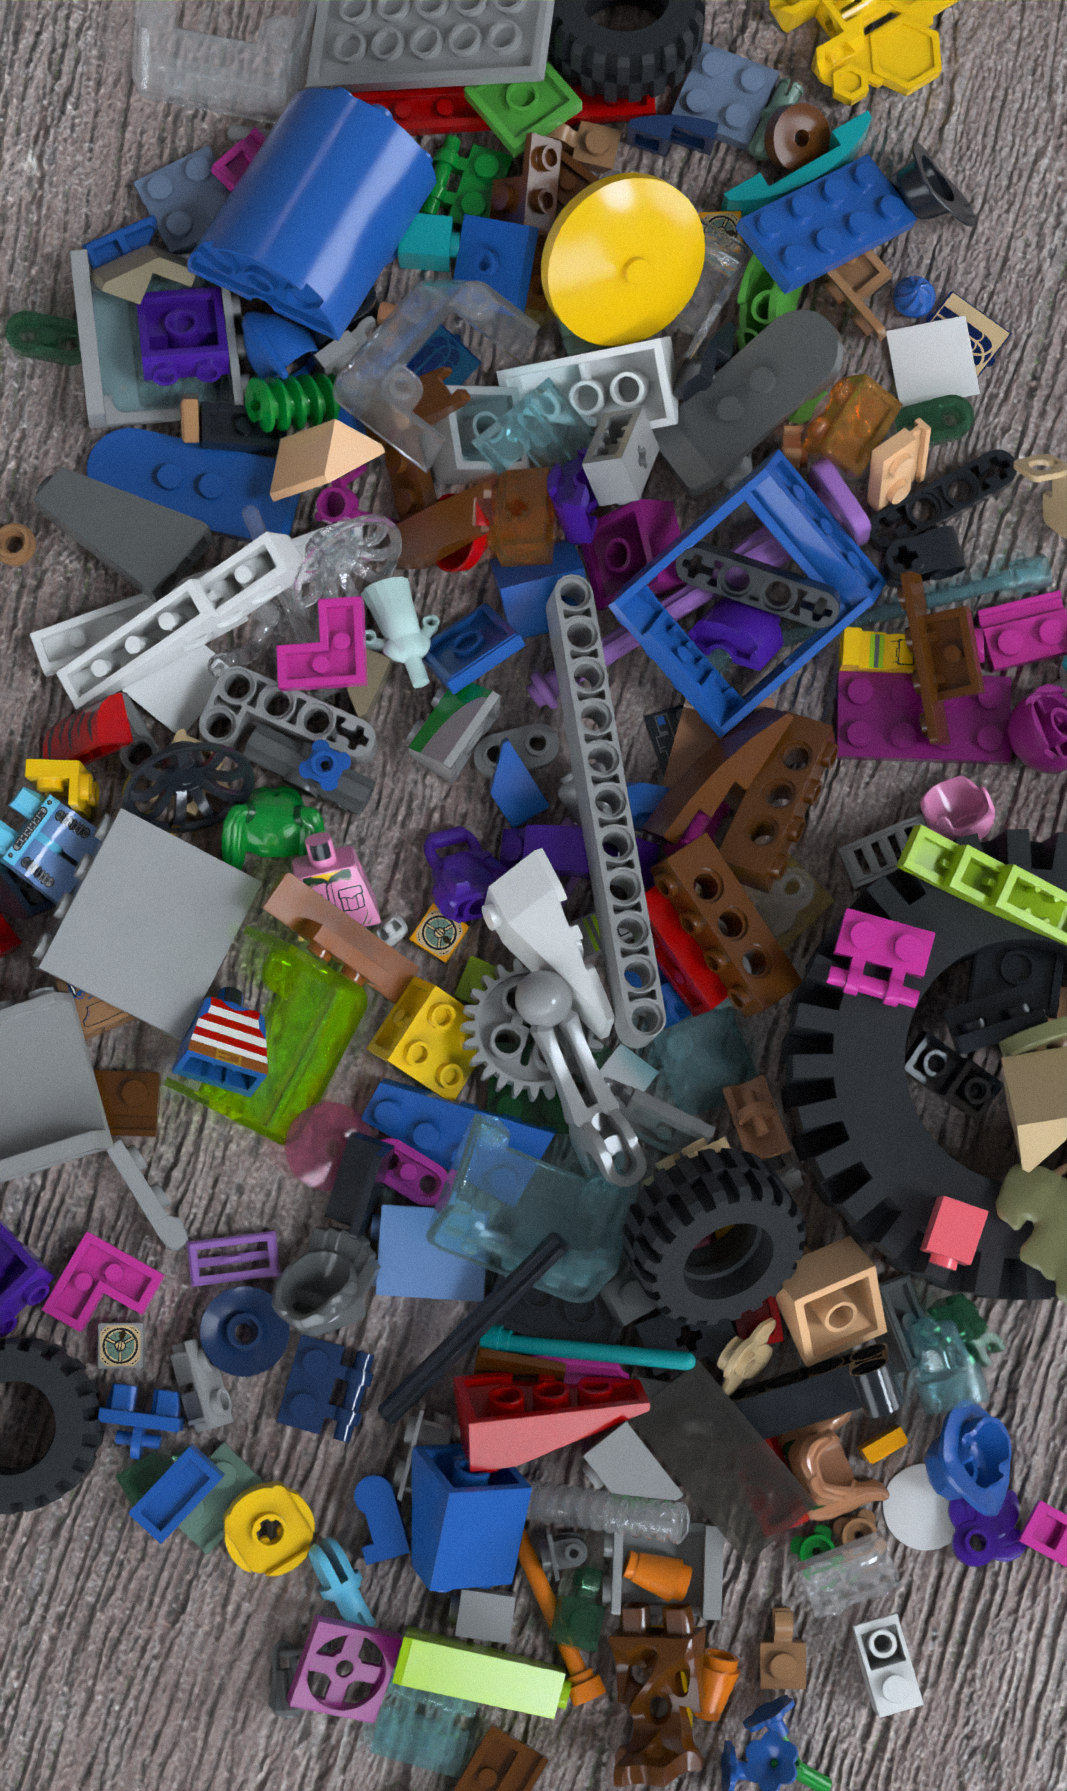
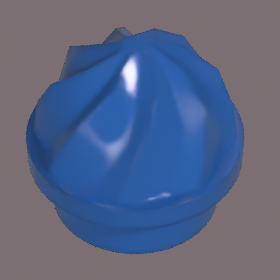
M909 276L898 282L893 292L895 308L899 313L908 318H919L928 314L933 308L936 299L932 284L920 276Z

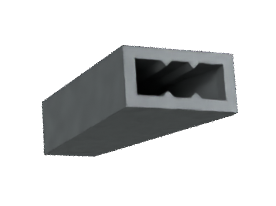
M63 467L54 476L49 475L40 483L36 496L33 499L43 516L155 603L174 589L214 542L209 526L201 520Z

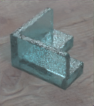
M548 377L471 442L498 475L507 470L526 453L547 478L556 463H559L562 467L567 462L578 458L577 450L589 447L595 433L550 377Z

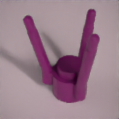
M365 464L333 480L332 487L322 490L316 502L318 512L315 513V519L325 522L328 526L337 522H347L351 519L386 527H392L400 522V520L358 509L359 505L356 494L347 488V484L366 472L367 466Z

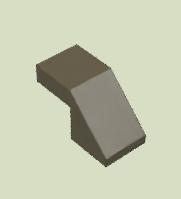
M147 244L94 269L90 278L101 291L140 305L153 273L192 287L196 275L188 271V261L185 258Z

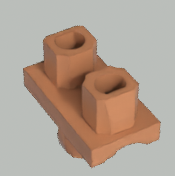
M764 1075L743 1084L722 1088V1093L743 1151L753 1153L759 1156L761 1160L791 1151Z

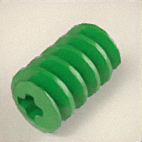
M316 373L312 376L301 374L297 377L288 375L286 379L269 376L263 380L253 377L246 386L245 408L247 415L252 422L259 421L260 427L266 433L271 432L275 424L278 430L287 431L291 423L294 429L302 430L305 428L306 422L312 428L320 425L322 421L325 423L333 419L338 420L341 406V391L337 377L333 373L327 376L322 373Z

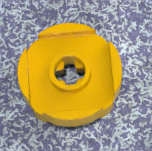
M280 1481L260 1483L245 1489L232 1501L230 1507L226 1509L223 1515V1537L228 1553L233 1561L245 1571L265 1573L266 1576H279L296 1568L306 1558L310 1550L309 1545L315 1530L314 1517L310 1507L300 1493L287 1487ZM266 1519L271 1522L278 1520L281 1523L276 1528L278 1536L271 1540L267 1535L258 1537L256 1534L261 1529L260 1523Z

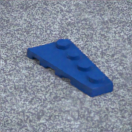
M383 1078L361 1117V1120L390 1137L402 1141L437 1164L512 1207L516 1205L558 1130L546 1125L539 1127L522 1122V1118L509 1114L499 1115L478 1109V1105L461 1101L458 1103L439 1097L437 1093L387 1078Z

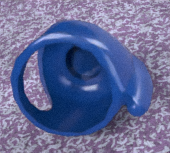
M257 311L245 312L242 322L244 330L243 345L250 367L259 378L264 380L269 376H274L279 379H286L288 372L285 368L307 352H310L308 362L290 376L308 375L316 365L314 355L319 352V349L305 327L281 314Z

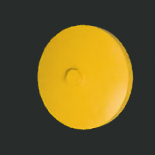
M645 173L615 174L600 179L584 188L568 202L554 221L542 253V287L545 298L554 315L575 335L588 342L603 346L633 344L661 331L685 308L701 277L705 258V237L699 215L688 198L666 181Z

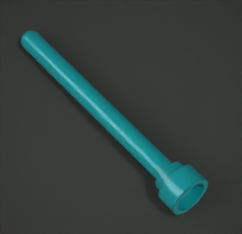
M494 1324L480 1338V1348L508 1353L677 1370H691L696 1364V1358L690 1352L514 1335L512 1330H506L503 1325Z

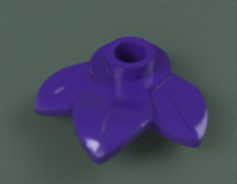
M1007 1490L999 1513L990 1517L978 1512L964 1498L949 1501L948 1516L955 1528L951 1545L954 1555L961 1563L969 1567H981L988 1564L991 1560L1009 1562L1020 1557L1025 1551L1027 1545L1017 1540L1021 1531L1014 1528L1019 1517L1020 1507L1017 1495L1013 1490ZM972 1535L977 1536L981 1540L982 1548L980 1551H975L971 1548L969 1540Z

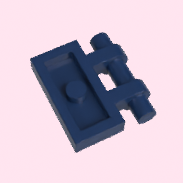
M302 1334L276 1422L321 1434L325 1417L337 1421L333 1439L350 1443L354 1426L359 1427L363 1413L359 1412L365 1388L366 1386H371L374 1376L370 1370L375 1355L358 1350L353 1367L343 1365L341 1360L345 1346ZM336 1378L349 1381L342 1406L329 1403Z

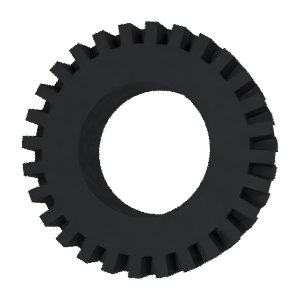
M1006 829L991 841L980 842L978 833L953 840V842L959 845L968 844L1005 865L1014 864L1067 892V833L1057 832L1043 842L1030 841L1029 829ZM900 868L887 877L884 875L880 877L849 907V909L936 933L924 977L920 979L905 974L903 986L920 991L918 1003L924 992L942 971L961 962L971 960L974 953L982 950L1001 947H1028L1045 950L1054 954L1059 953L1065 956L1063 973L1067 975V945L981 909ZM843 913L816 947L805 966L807 967L801 985L793 992L787 1013L792 1014L789 1031L781 1042L780 1062L786 1063L787 1082L781 1090L784 1113L791 1112L796 1134L791 1141L798 1160L808 1162L817 1179L813 1186L814 1190L824 1205L835 1207L848 1223L844 1226V1229L859 1243L874 1246L885 1255L884 1262L901 1272L917 1274L928 1279L929 1285L951 1292L978 1295L980 1298L1051 1300L1052 1297H1057L1055 1294V1280H1046L1041 1271L1021 1261L1019 1256L1021 1246L1033 1232V1222L1027 1220L1020 1230H1013L997 1214L995 1202L1000 1194L1003 1182L977 1174L949 1156L928 1133L915 1110L906 1080L905 1045L909 1025L916 1008L902 1004L892 1007L882 1004L883 999L860 992L853 996L843 993L842 987L826 983L830 966L848 970L850 963L849 958L833 954ZM865 963L863 975L888 981L890 973L888 969ZM940 1196H947L989 1211L972 1264L965 1266L958 1264L956 1271L930 1263L931 1254L920 1250L936 1199Z

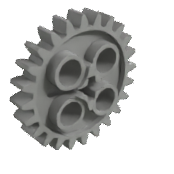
M514 958L511 963L510 973L499 964L494 970L496 981L487 975L481 978L480 983L485 992L472 989L469 997L478 1005H465L462 1013L472 1018L473 1021L462 1023L460 1027L461 1032L472 1034V1038L465 1041L462 1047L463 1050H476L477 1054L471 1059L469 1065L477 1066L483 1064L486 1067L480 1077L482 1081L493 1075L498 1078L495 1085L496 1092H499L508 1084L512 1086V1099H516L521 1090L526 1089L530 1102H534L539 1090L543 1089L545 1096L548 1100H551L555 1096V1083L548 1066L539 1059V1046L535 1040L531 1045L528 1065L522 1066L520 1064L521 1055L529 1034V1028L526 1027L528 1023L520 1016L518 1011L509 1007L506 996L513 992L516 993L522 979L532 972L528 968L523 969L518 958ZM580 1020L590 1051L593 1053L600 1052L604 1045L593 1039V1036L597 1035ZM558 1024L552 1026L571 1077L582 1083L583 1080L567 1040ZM501 1034L513 1037L517 1044V1050L510 1054L501 1052L496 1047L495 1037Z

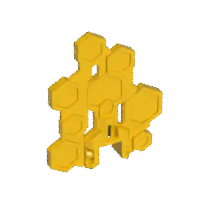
M768 0L769 10L776 18L782 31L786 33L813 17L818 20L826 34L830 37V40L816 48L811 63V71L816 74L821 83L831 87L832 98L848 106H852L867 97L869 91L868 84L875 88L883 85L907 97L938 78L942 71L939 32L929 27L933 25V16L960 1ZM890 12L898 15L864 36V28Z

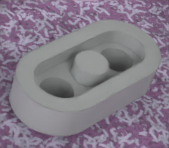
M533 723L489 735L477 744L474 752L477 770L482 776L491 780L497 763L490 761L487 755L491 750L499 749L502 739L506 737L509 739L529 772L545 768L555 761L559 752V739L556 732L548 725ZM542 738L546 743L545 748L541 751L531 749L529 743L532 739Z

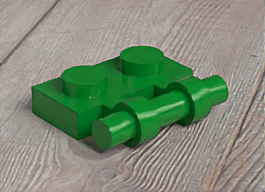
M447 135L442 148L436 150L432 162L435 165L434 172L437 183L419 213L436 215L439 207L450 210L449 216H453V228L462 230L464 214L490 218L493 180L509 177L513 165V156L473 144L469 158H463L457 154L461 140L455 136ZM451 173L462 176L457 193L445 189Z

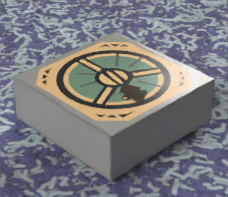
M98 1323V1369L145 1368V1323Z

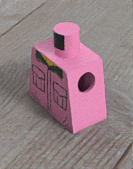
M319 832L308 836L305 839L308 855L296 857L292 860L293 875L362 926L367 927L380 924L381 919L376 896L354 848L345 846L334 849L331 835L326 832ZM298 935L299 942L306 941L304 938Z

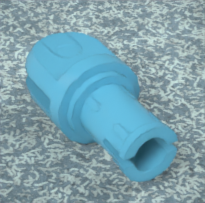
M325 1537L321 1540L323 1550L314 1543L308 1552V1556L322 1584L319 1592L323 1600L334 1601L344 1621L373 1627L376 1624V1620L372 1617L358 1589L363 1579L359 1569H352L343 1549L332 1537Z

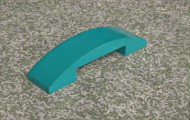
M867 110L834 129L829 140V152L776 183L768 186L761 173H758L725 192L721 211H741V217H744L849 164L867 136L872 120L871 114Z

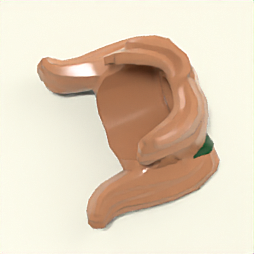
M852 1411L777 1435V1441L782 1453L789 1458L792 1473L797 1480L799 1491L803 1495V1505L811 1520H830L870 1502L886 1501L889 1499V1491L883 1483L876 1479L859 1482L853 1477L852 1469L845 1457L843 1445L835 1433V1430L849 1420Z

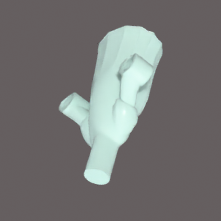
M402 576L391 577L372 583L360 595L374 617L384 639L377 638L373 630H365L366 639H368L366 640V648L383 652L384 656L391 658L393 661L405 663L413 687L421 688L426 686L430 680L422 658L427 655L430 649V638L437 633L439 618L435 615H428L423 618L419 628L408 578Z

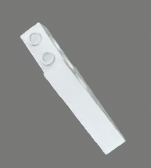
M265 532L201 578L189 579L58 670L56 674L76 710H82L249 620L248 614L307 575L309 570L289 535Z

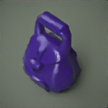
M462 826L428 833L423 848L426 860L432 868L431 873L434 878L432 895L436 907L443 916L457 923L482 918V906L485 904L488 887L509 870L497 861L489 851H483L473 833ZM466 842L468 845V851L452 853L443 858L435 851V849Z

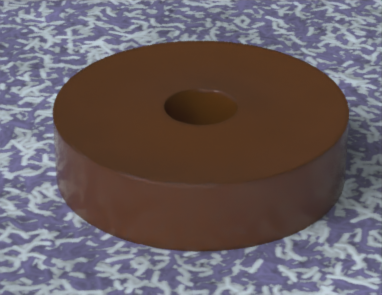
M790 103L781 106L772 114L765 129L764 143L767 155L778 169L787 173H793L826 154L830 143V131L826 118L818 108L807 103ZM797 132L799 133L800 137L798 144H796L795 142V135Z

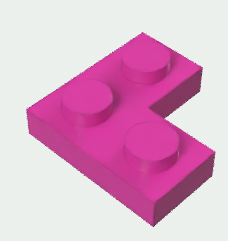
M362 596L318 599L320 642L276 645L278 689L281 692L368 686L365 610Z
M87 1231L44 1304L42 1311L79 1332L84 1331L104 1294L143 1315L166 1275Z

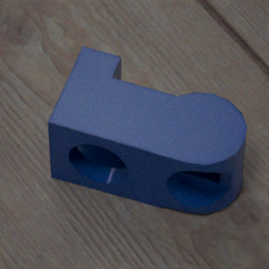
M379 1473L363 1477L357 1484L354 1492L355 1503L358 1509L366 1515L372 1537V1542L363 1544L361 1547L366 1566L410 1553L412 1550L395 1487H392L393 1483L387 1476Z

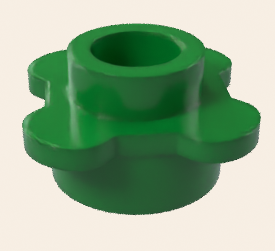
M817 1525L812 1533L804 1537L795 1536L790 1543L791 1551L798 1555L802 1563V1574L810 1579L818 1577L820 1571L840 1566L843 1560L842 1552L835 1548L831 1540V1529L825 1525ZM815 1547H818L821 1550V1553L818 1556H814L812 1553V1550Z

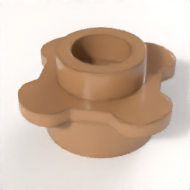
M861 1509L857 1516L848 1519L839 1517L834 1521L833 1532L840 1537L843 1546L841 1553L846 1560L856 1561L859 1555H865L870 1552L878 1553L883 1549L884 1539L878 1535L874 1525L876 1517L872 1511ZM856 1531H861L863 1534L859 1540L854 1537Z

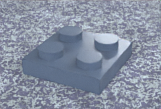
M703 42L702 50L697 56V63L692 71L688 73L671 115L690 116L719 123L716 140L748 152V146L761 121L759 114L762 109L767 107L780 71Z
M209 145L133 181L135 189L149 216H155L158 225L156 229L169 253L183 255L195 249L231 193L211 172L216 159Z

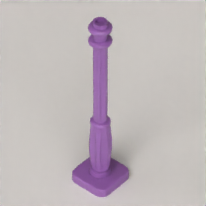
M822 457L810 467L809 487L860 547L869 540L871 523L834 465L827 457ZM765 525L730 550L778 568L792 559ZM717 560L711 578L717 580V575L723 562ZM740 567L730 568L726 572L727 581L734 587H742L750 582L749 574ZM687 584L660 601V603L677 622L719 594ZM624 626L617 628L601 639L606 666L640 645ZM553 669L544 676L538 671H534L530 675L532 683L526 686L529 695L539 709L544 705H547L550 709H555L558 706L557 697L560 696L556 669ZM574 677L579 686H581L580 683L586 680L583 677Z

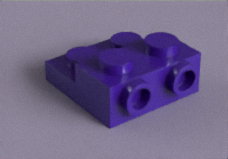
M221 286L145 292L141 304L136 303L144 381L153 380L158 385L168 386L174 384L178 378L197 377L202 382H214L221 375L230 374Z
M1 1219L0 1338L8 1335L17 1324L15 1316L27 1304L30 1306L36 1305L48 1295L50 1287L47 1284L55 1277L33 1251L21 1243Z

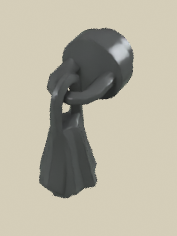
M306 1631V1633H305V1643H306V1640H307L309 1631ZM287 1640L278 1641L272 1649L273 1682L268 1703L274 1714L283 1717L285 1720L294 1719L299 1713L303 1712V1709L290 1707L286 1698L298 1666L297 1656L302 1655L304 1646L294 1647ZM331 1641L324 1644L318 1652L331 1654ZM279 1654L289 1657L290 1668H281Z

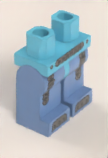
M21 787L8 806L24 817L26 821L16 832L0 820V862L57 905L64 892L72 894L79 880L73 876L76 867L61 857L60 854L75 865H78L85 852L92 855L99 842V839L93 837L96 827L62 804L51 794L41 796L31 789Z

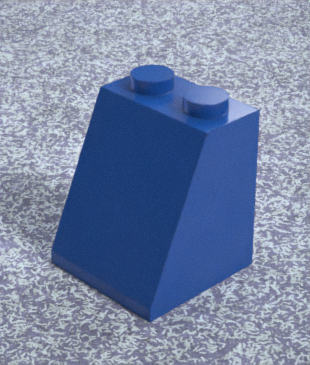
M462 1443L413 1446L412 1567L429 1591L444 1593L452 1589L473 1587L489 1589L497 1585L512 1584L532 1487L516 1467L501 1468L491 1473L481 1471L470 1472L462 1449Z

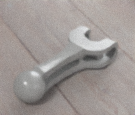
M550 970L534 971L524 977L519 983L515 993V1004L520 1016L527 1023L531 1024L530 1033L539 1046L553 1077L561 1101L565 1123L569 1125L570 1140L582 1169L586 1174L596 1179H606L608 1182L620 1187L632 1186L644 1176L646 1172V1159L635 1132L627 1119L619 1111V1103L607 1086L594 1061L583 1034L578 1013L571 1010L573 1002L571 988L556 972ZM557 1024L567 1040L579 1068L590 1100L586 1104L571 1077L552 1027ZM625 1152L631 1158V1167L626 1174L619 1175L618 1172L625 1164ZM593 1159L596 1161L599 1168L596 1167Z

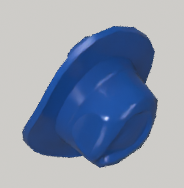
M960 1400L949 1409L944 1418L940 1436L931 1442L925 1453L924 1462L929 1483L935 1492L946 1500L964 1498L978 1512L989 1517L999 1513L1007 1493L1010 1478L1012 1450L1008 1431L999 1418L992 1417L972 1400Z

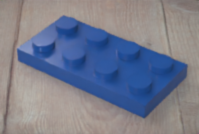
M869 154L740 218L735 229L786 295L912 229L917 218Z

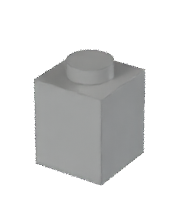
M473 1587L462 1588L461 1596L452 1595L448 1623L457 1624L455 1636L509 1644L516 1592Z

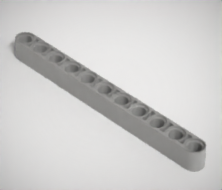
M569 574L563 576L556 583L546 603V615L611 1005L615 1015V1029L618 1038L624 1045L639 1049L647 1046L663 1030L666 1024V1014L593 590L585 578ZM561 596L573 598L578 606L565 604ZM574 636L579 638L585 647L572 645L568 637ZM574 677L585 678L592 688L588 689L579 686ZM581 718L592 719L598 725L599 730L586 728ZM595 759L600 761L604 765L606 772H597L589 765L588 760ZM604 801L608 803L612 808L613 814L609 815L600 812L595 802ZM611 843L615 845L620 852V857L608 855L604 851L602 844ZM615 885L623 888L627 894V900L615 898L611 894L610 886ZM625 928L629 930L634 936L635 943L627 944L623 942L617 934V929ZM631 971L636 973L642 981V987L636 988L629 985L624 977V972ZM632 1015L644 1017L648 1021L649 1032L638 1030L633 1025Z

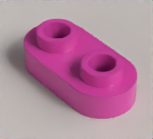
M394 1138L381 1140L395 1145L393 1153L399 1158L398 1166L387 1171L384 1184L422 1206H435L447 1197L450 1190V1178L442 1166L400 1140ZM425 1176H432L436 1179V1189L431 1193H425L420 1188V1181Z

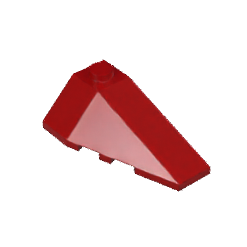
M508 1372L453 1377L462 1449L470 1472L481 1471L491 1473L501 1468L516 1467L650 1411V1401L639 1379L584 1377L577 1384H568L555 1381V1376L543 1374L539 1375V1382L513 1381V1373Z

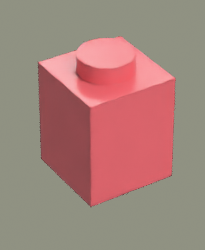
M947 1196L937 1197L920 1250L931 1254L930 1263L952 1271H956L958 1264L963 1266L971 1265L989 1211Z

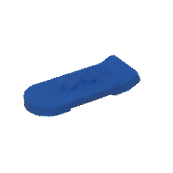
M122 428L108 433L96 443L87 462V477L201 520L209 526L212 533L225 535L230 539L251 543L265 532L290 536L300 493L273 502L270 496V489L276 459L241 451L202 449L199 446V442L184 443V440L179 437L138 428Z

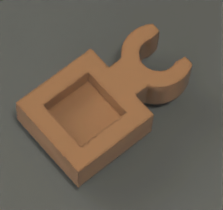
M784 425L780 439V451L799 473L800 468H807L808 443L801 442L802 425Z

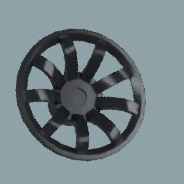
M179 741L166 746L162 751L145 759L134 768L123 786L122 801L126 811L168 833L198 831L224 821L232 806L246 803L254 787V772L248 759L231 747L218 743ZM202 751L213 752L211 757L204 761ZM225 756L232 759L238 765L235 769L229 771L216 769L222 763ZM159 762L161 770L156 769L153 765ZM142 774L156 782L144 790L134 789ZM243 777L240 790H229L217 782H232ZM205 788L211 794L224 801L231 802L217 812L212 808L203 789ZM159 795L152 807L146 811L140 812L134 801H149ZM174 795L175 806L172 821L155 820V818L162 814ZM187 795H192L204 818L185 822Z

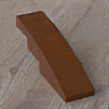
M763 707L735 726L692 764L667 792L641 829L653 838L676 845L696 813L712 818L732 786L748 790L794 717L788 712Z

